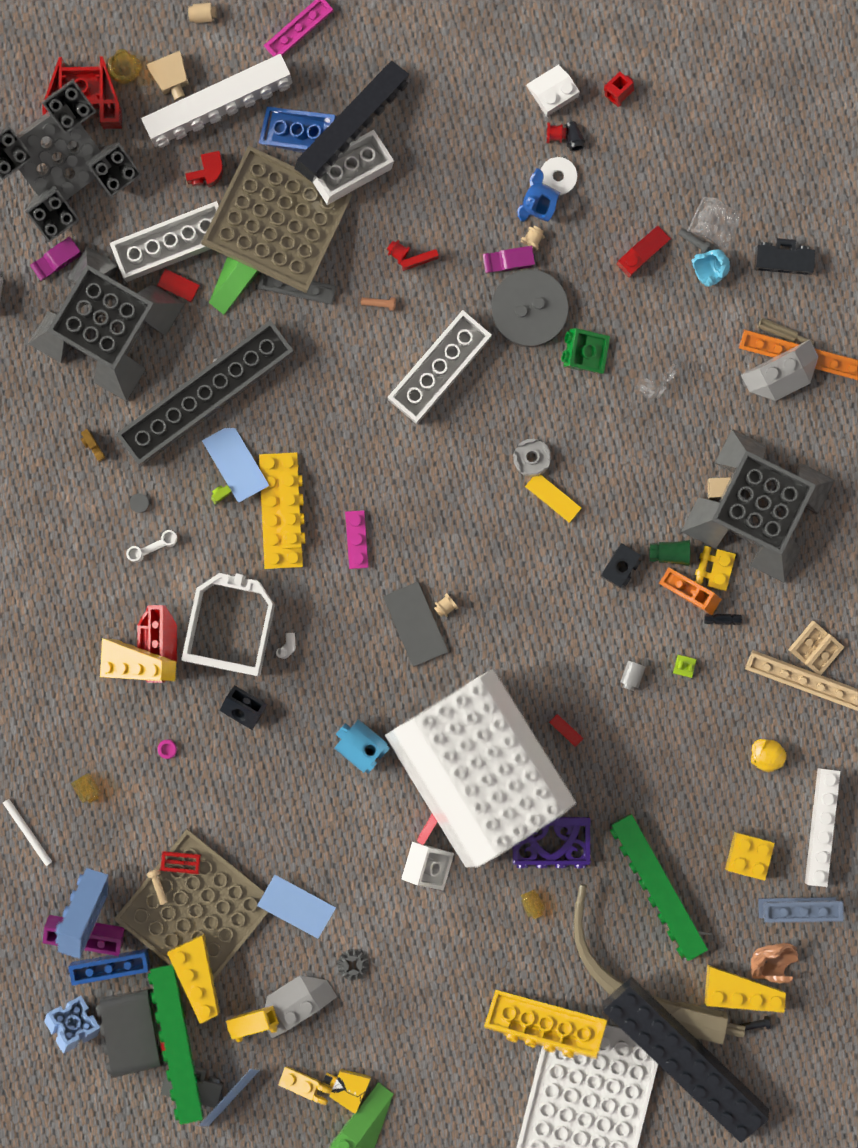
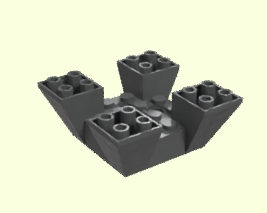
M71 80L41 103L48 112L23 131L16 134L9 125L0 132V179L3 181L16 170L21 172L36 192L25 212L48 242H51L80 220L66 200L97 178L110 197H112L142 175L119 143L97 147L83 128L81 123L96 113V110L74 80ZM43 137H50L48 144H41ZM76 141V147L68 149L69 142ZM54 153H61L59 160H52ZM39 164H46L44 171H37ZM72 168L73 172L71 175L65 176L64 170Z
M86 246L67 278L75 283L64 304L58 314L47 311L28 344L60 363L63 362L71 346L97 361L94 383L127 402L146 368L127 355L145 325L166 336L185 303L153 284L138 293L126 288L112 279L119 267L118 264ZM115 298L116 304L111 307L108 306L109 299ZM84 305L90 306L87 313H81ZM106 315L105 322L98 323V317ZM118 324H122L123 330L119 333H115V326ZM91 331H96V337L93 340H89L88 334Z
M731 429L715 464L733 472L719 502L698 497L681 532L716 549L727 531L759 546L750 564L751 567L785 583L801 550V547L791 538V535L805 508L819 514L835 480L800 463L795 474L764 460L765 445ZM768 481H772L775 484L774 491L767 489ZM742 490L749 492L748 500L741 498L740 493ZM760 498L767 502L765 509L760 508L758 505ZM777 507H781L784 510L783 517L776 515L775 510ZM751 516L758 518L757 526L750 524L749 519Z

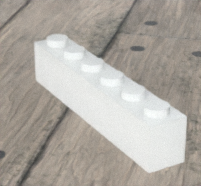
M821 768L817 770L805 883L807 885L828 886L840 771Z

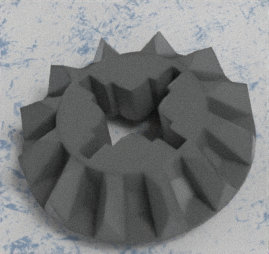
M347 950L338 959V971L342 977L350 981L359 980L368 970L367 957L359 950ZM358 958L359 960L357 961L356 966L358 967L359 971L353 968L348 972V961L353 962L354 960L356 961V959Z

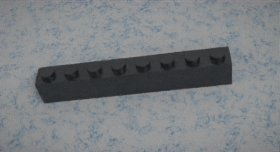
M391 60L297 159L294 169L312 183L317 178H322L326 168L336 163L338 155L340 153L344 154L348 150L351 141H356L361 136V131L364 128L368 129L373 123V118L383 113L385 105L387 103L391 104L397 97L396 94L399 91L405 90L408 85L409 73Z

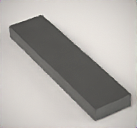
M262 272L258 289L330 305H333L337 287L312 281L307 293Z

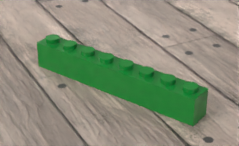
M630 813L610 824L612 827L610 832L615 840L619 839L622 844L619 848L623 856H628L631 860L629 866L634 874L638 873L641 878L638 881L643 891L647 889L650 897H648L650 904L653 908H658L660 913L657 916L662 925L667 924L669 938L672 942H677L679 947L676 950L681 959L685 957L687 961H690L706 952L708 949L633 815Z
M172 964L151 968L150 973H148V981L150 985L153 984L154 988L151 996L153 1004H157L158 1012H155L157 1024L160 1023L162 1030L159 1031L160 1042H164L165 1050L162 1053L164 1062H168L169 1070H166L168 1082H172L173 1089H170L171 1100L176 1103V1109H174L175 1120H179L180 1125L201 1121L204 1119V1113L177 973Z

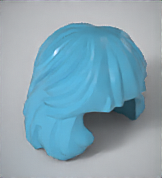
M719 249L696 254L695 258L691 260L696 276L706 287L717 284L730 271L729 258Z

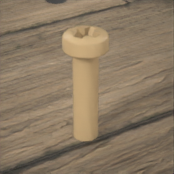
M159 869L148 872L147 876L152 879L160 905L168 901L159 878L161 872Z

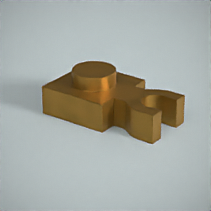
M88 429L82 431L81 435L83 438H81V441L86 449L89 447L99 462L104 460L106 457Z

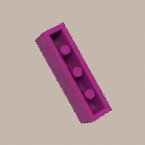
M48 916L44 926L43 944L58 946L56 944L58 934L55 932L58 923H62L63 917ZM95 923L84 950L119 956L123 945L125 928Z

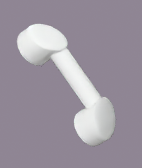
M167 530L163 532L161 540L142 549L132 546L127 550V558L137 563L142 561L145 555L164 546L173 547L177 543V535L174 531Z

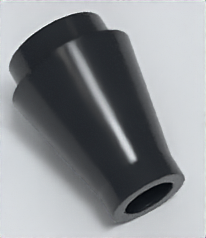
M568 122L565 125L567 147L570 148V151H579L585 147V139L577 126V122Z

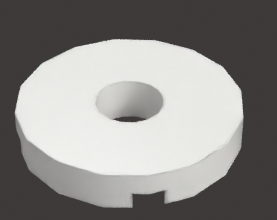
M551 158L541 168L544 174L543 184L559 191L560 195L570 192L576 184V168L566 158ZM559 171L563 173L564 178L561 181H555L553 174Z

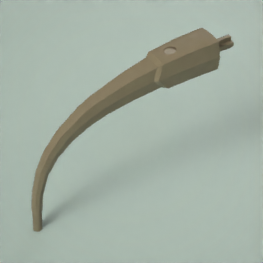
M580 884L574 910V940L578 954L590 975L611 995L624 982L603 968L588 948L583 926L587 885ZM651 995L695 1038L723 1044L725 1034L744 1037L745 1026L727 1023L728 1015L725 1011L685 1002H673Z

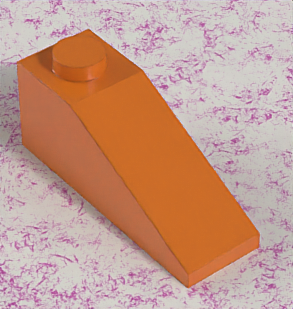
M669 567L659 582L663 587L710 615H713L722 600L714 592Z

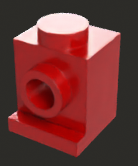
M621 72L604 86L605 96L617 107H620L621 102L634 91V81L628 75L625 76Z

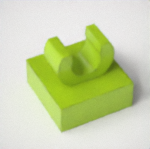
M677 655L673 673L692 678L697 659Z

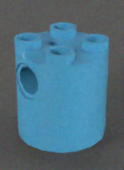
M359 719L352 727L345 723L336 733L341 740L334 749L363 773L367 772L369 774L377 764L375 759L377 757L381 759L389 750L388 743ZM365 749H370L373 756L366 755Z

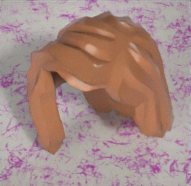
M781 943L756 949L751 959L752 978L767 979L775 983H790L793 977L785 976L784 971L789 964L798 961L796 946L790 943Z

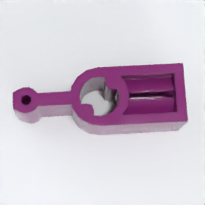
M69 236L47 251L43 257L33 262L30 267L42 282L54 272H58L80 257L82 253Z
M532 246L483 254L486 274L535 266Z

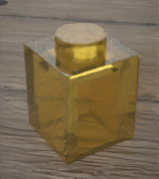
M90 773L71 783L82 803L88 801L90 804L99 798L98 794L101 791Z

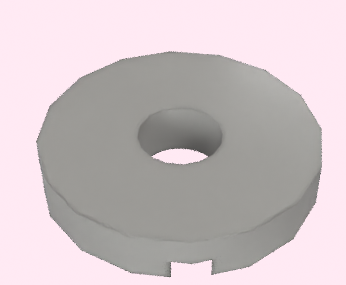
M526 439L519 443L514 451V465L525 476H539L549 468L551 452L544 442L538 439ZM531 453L538 456L534 462L527 460V456Z

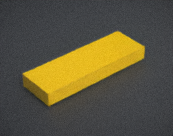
M542 475L532 477L525 486L569 523L581 509L578 504Z

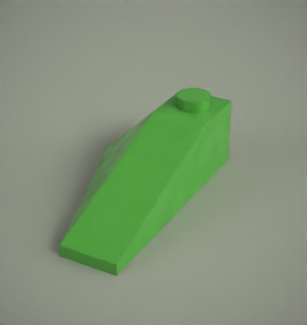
M227 257L209 303L224 315L260 271Z
M378 1082L359 1106L356 1114L352 1115L331 1142L330 1148H375L394 1094Z

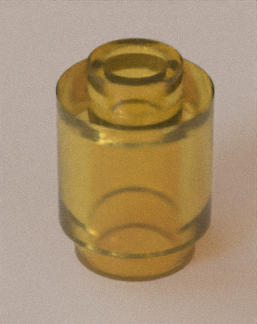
M534 889L522 894L521 902L527 916H532L533 919L543 916L542 911L546 909L539 893H536Z

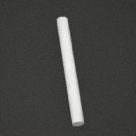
M10 799L3 802L44 864L48 866L52 863V860Z

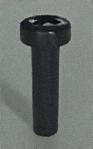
M764 1016L763 1020L737 1024L745 1026V1031L766 1027L767 1030L771 1029L768 1016Z

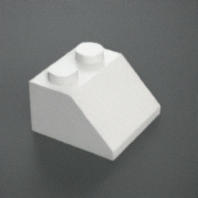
M559 65L526 85L546 117L578 98L580 93L571 77Z
M412 842L402 880L419 886L444 890L454 853Z

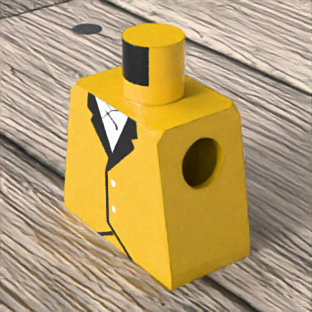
M340 1069L337 1077L326 1073L322 1083L332 1087V1092L329 1095L330 1098L356 1114L371 1077Z

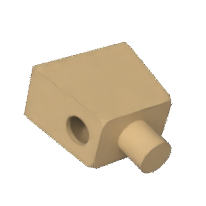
M180 51L146 64L164 95L171 92L175 101L185 97L182 87L189 84Z

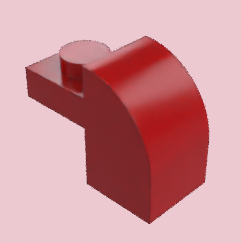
M220 151L201 154L204 169L185 173L187 183L192 184V186H199L203 184V181H206L208 188L216 185L221 180L224 171Z

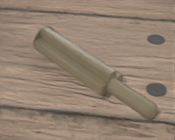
M761 318L758 323L759 329L794 342L797 340L804 343L809 340L797 335V331L767 319Z

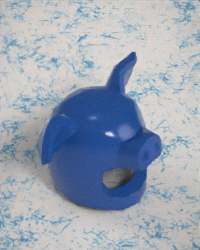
M536 168L530 178L531 187L526 192L523 204L518 208L517 214L521 222H525L530 214L549 222L556 210L560 192L543 184L544 174L539 168Z

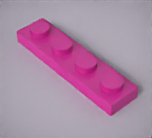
M325 0L313 1L264 44V48L273 57L278 54L283 56L333 12L332 7Z

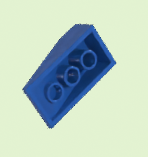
M267 107L259 144L303 153L337 116ZM272 112L271 120H270V124H269V129H268V133H267V138H266V140H265L266 131H267L268 122H269V117H270V113Z

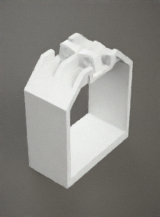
M219 573L197 587L182 661L260 676L275 608L274 602L262 584L256 580L245 579L246 576L242 574H235L234 577ZM219 585L262 594L267 602L268 609L255 667L191 654L203 593L212 586Z

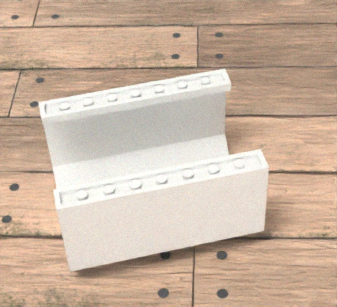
M493 669L384 735L465 867H477L496 857L576 804Z

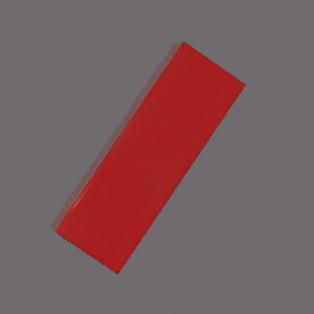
M558 714L549 721L574 747L584 739Z

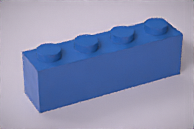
M147 948L120 953L119 956L108 955L71 962L68 968L71 984L78 985L149 972L151 964Z

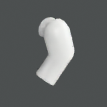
M286 633V643L277 649V657L286 659L295 651V633Z

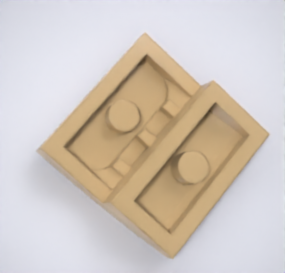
M812 621L788 651L813 672L822 675L843 650L844 646L816 622Z

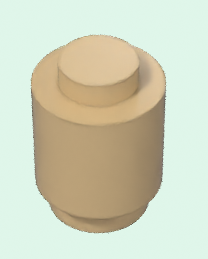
M200 3L189 6L188 15L190 22H213L214 18H217L216 6H212V3Z

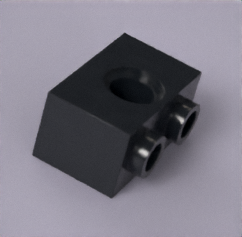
M621 543L600 577L618 588H621L622 585L626 587L631 579L629 576L632 569L636 571L641 563V560H639L641 555ZM618 562L626 563L627 570L625 572H620L617 569Z
M234 685L219 711L253 730L267 704Z

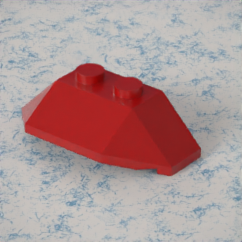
M148 605L146 612L138 623L137 648L176 661L177 664V624L165 605ZM146 680L147 683H165V681Z

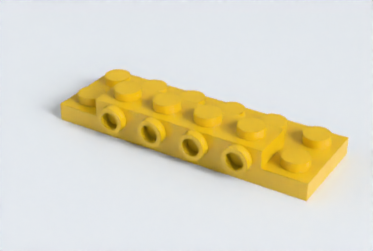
M298 453L259 454L260 471L269 484L268 487L261 490L264 568L303 567L302 544H305L306 540L305 532H301V525H305L304 513H300V506H304L303 494L299 493V487L303 486L302 475H299Z
M495 990L484 1027L503 1033L504 1036H507L506 1039L511 1042L522 1040L529 1047L535 1048L536 1045H540L547 1052L554 1053L555 1050L562 1052L563 1056L573 1058L574 1055H583L597 1059L608 1022L601 1018Z

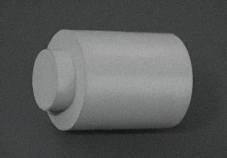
M627 661L620 683L624 684L623 688L634 691V688H639L646 667Z

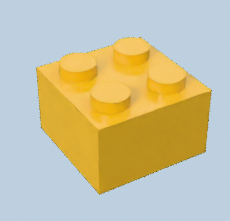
M734 832L725 869L765 881L775 843Z

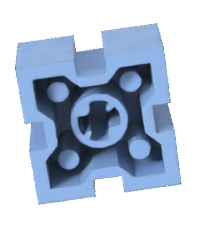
M82 996L67 1002L66 1009L64 1010L60 1006L48 1012L44 1021L51 1034L57 1033L56 1042L63 1054L76 1048L79 1040L86 1043L97 1037L100 1030L94 1016H87L89 1008Z

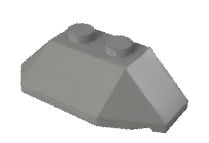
M809 339L742 373L741 376L749 392L777 401L811 383L818 355Z
M299 975L269 994L265 1007L273 1005L279 1022L276 1025L277 1032L271 1033L270 1030H267L270 1036L274 1038L288 1031L334 1000L337 995L329 982L324 979Z

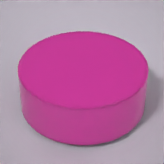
M163 740L159 743L158 754L162 758L170 759L176 755L177 745L175 742Z

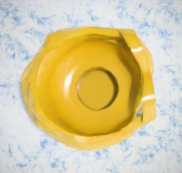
M759 739L752 745L751 763L757 766L758 769L764 772H773L784 765L787 755L784 748L777 741Z

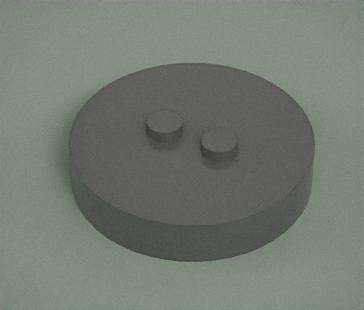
M539 270L515 272L505 278L494 293L491 307L493 322L499 333L515 345L521 347L544 345L560 333L568 315L567 296L560 283L545 272Z

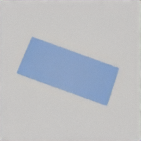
M224 428L202 440L238 503L269 486L236 428Z
M277 875L273 876L257 905L316 938L320 937L336 907Z
M250 1069L199 1126H209L260 1070Z

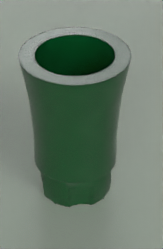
M690 540L659 542V544L650 543V561L690 567Z

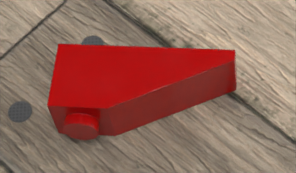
M656 226L622 256L616 265L630 278L671 238L659 226Z

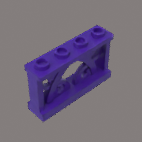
M557 817L541 827V835L533 837L530 834L526 837L527 839L513 845L512 861L513 865H517V868H528V865H536V868H547V865H555V868H567V865H574V868H586V865H590V817ZM549 826H554L556 835L566 841L553 854L545 851L536 842L547 834ZM580 826H585V843L576 839ZM566 827L568 831L565 834H570V836H563L560 833L561 828ZM525 843H530L531 845L525 849V851L531 852L529 858H523L519 854L520 847ZM573 843L580 844L583 847L584 853L580 858L571 856L572 851L578 852L577 848L572 846ZM537 853H538L539 855H541V856H542L543 858H545V859H535V858L537 857ZM565 853L567 859H558Z

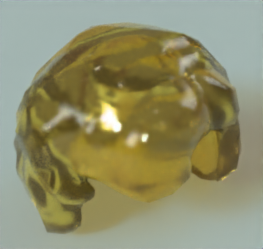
M125 49L117 50L115 55L111 56L107 61L110 77L120 84H128L135 80L142 68V63L137 56L130 54Z

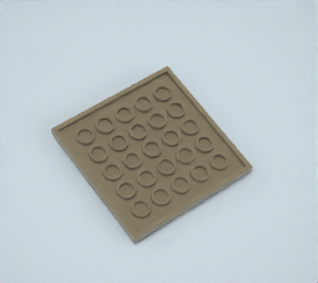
M248 145L201 244L307 293L353 194L348 193L327 205L315 185L294 169L295 167Z
M187 828L169 852L201 854L199 874L160 871L159 878L168 901L160 905L152 879L147 878L114 920L169 965L172 964L167 954L169 950L205 934L214 980L268 913L257 906L265 891ZM166 856V859L196 862L195 858ZM160 861V863L156 866V868H155L154 870H156V869H159V870H160L161 861ZM165 863V867L195 869V866Z

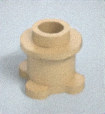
M537 226L529 227L527 235L521 238V242L527 246H532V249L537 251L539 249V242L545 238L543 235L544 231Z
M446 593L441 601L435 602L436 607L434 609L440 617L444 615L447 618V615L454 609L457 610L458 606Z

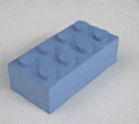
M86 868L83 875L80 874L77 881L78 888L73 890L70 897V906L65 907L63 912L64 919L62 923H58L55 932L58 934L56 938L58 952L79 959L108 896V874Z

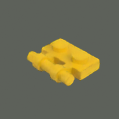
M704 546L703 552L699 556V559H701L699 568L695 571V582L702 585L703 579L707 578L709 579L708 587L726 591L736 554L717 549L715 556L710 555L711 547ZM708 561L713 562L711 573L706 572Z

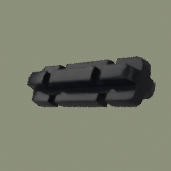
M705 614L704 623L731 625L733 623V625H741L742 615Z

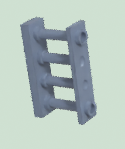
M836 897L758 898V918H764V922L843 921V901H836Z

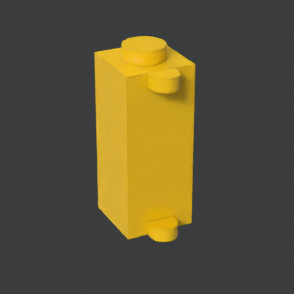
M273 1005L234 1016L226 1021L231 1038L237 1042H242L243 1036L265 1030L275 1033L277 1032L276 1025L279 1024Z

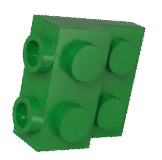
M577 328L570 329L564 339L565 343H567V348L561 356V361L564 362L563 367L604 374L610 336Z

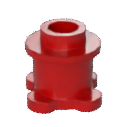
M547 122L546 143H549V141H560L562 143V139H566V128H563V124L555 126Z
M400 240L392 241L387 248L389 251L388 256H393L400 265L401 261L410 252L411 247L408 246L406 248L399 243Z

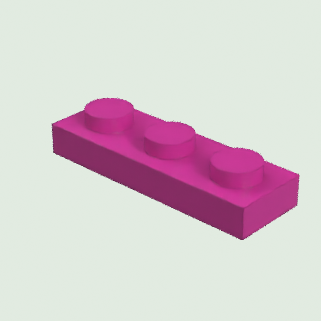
M364 510L345 512L349 569L368 568Z

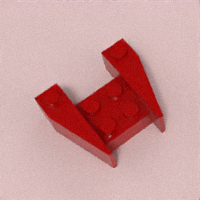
M100 56V66L65 67L63 58L59 57L45 99L71 80H74L93 108H100V124L102 128L122 129V109L103 56ZM42 104V116H43V115L46 114L48 111L46 110V108H45V107L43 106V104Z

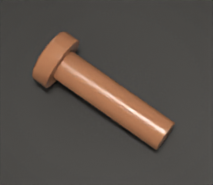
M362 297L361 305L387 307L390 311H394L396 299L393 297L390 300Z

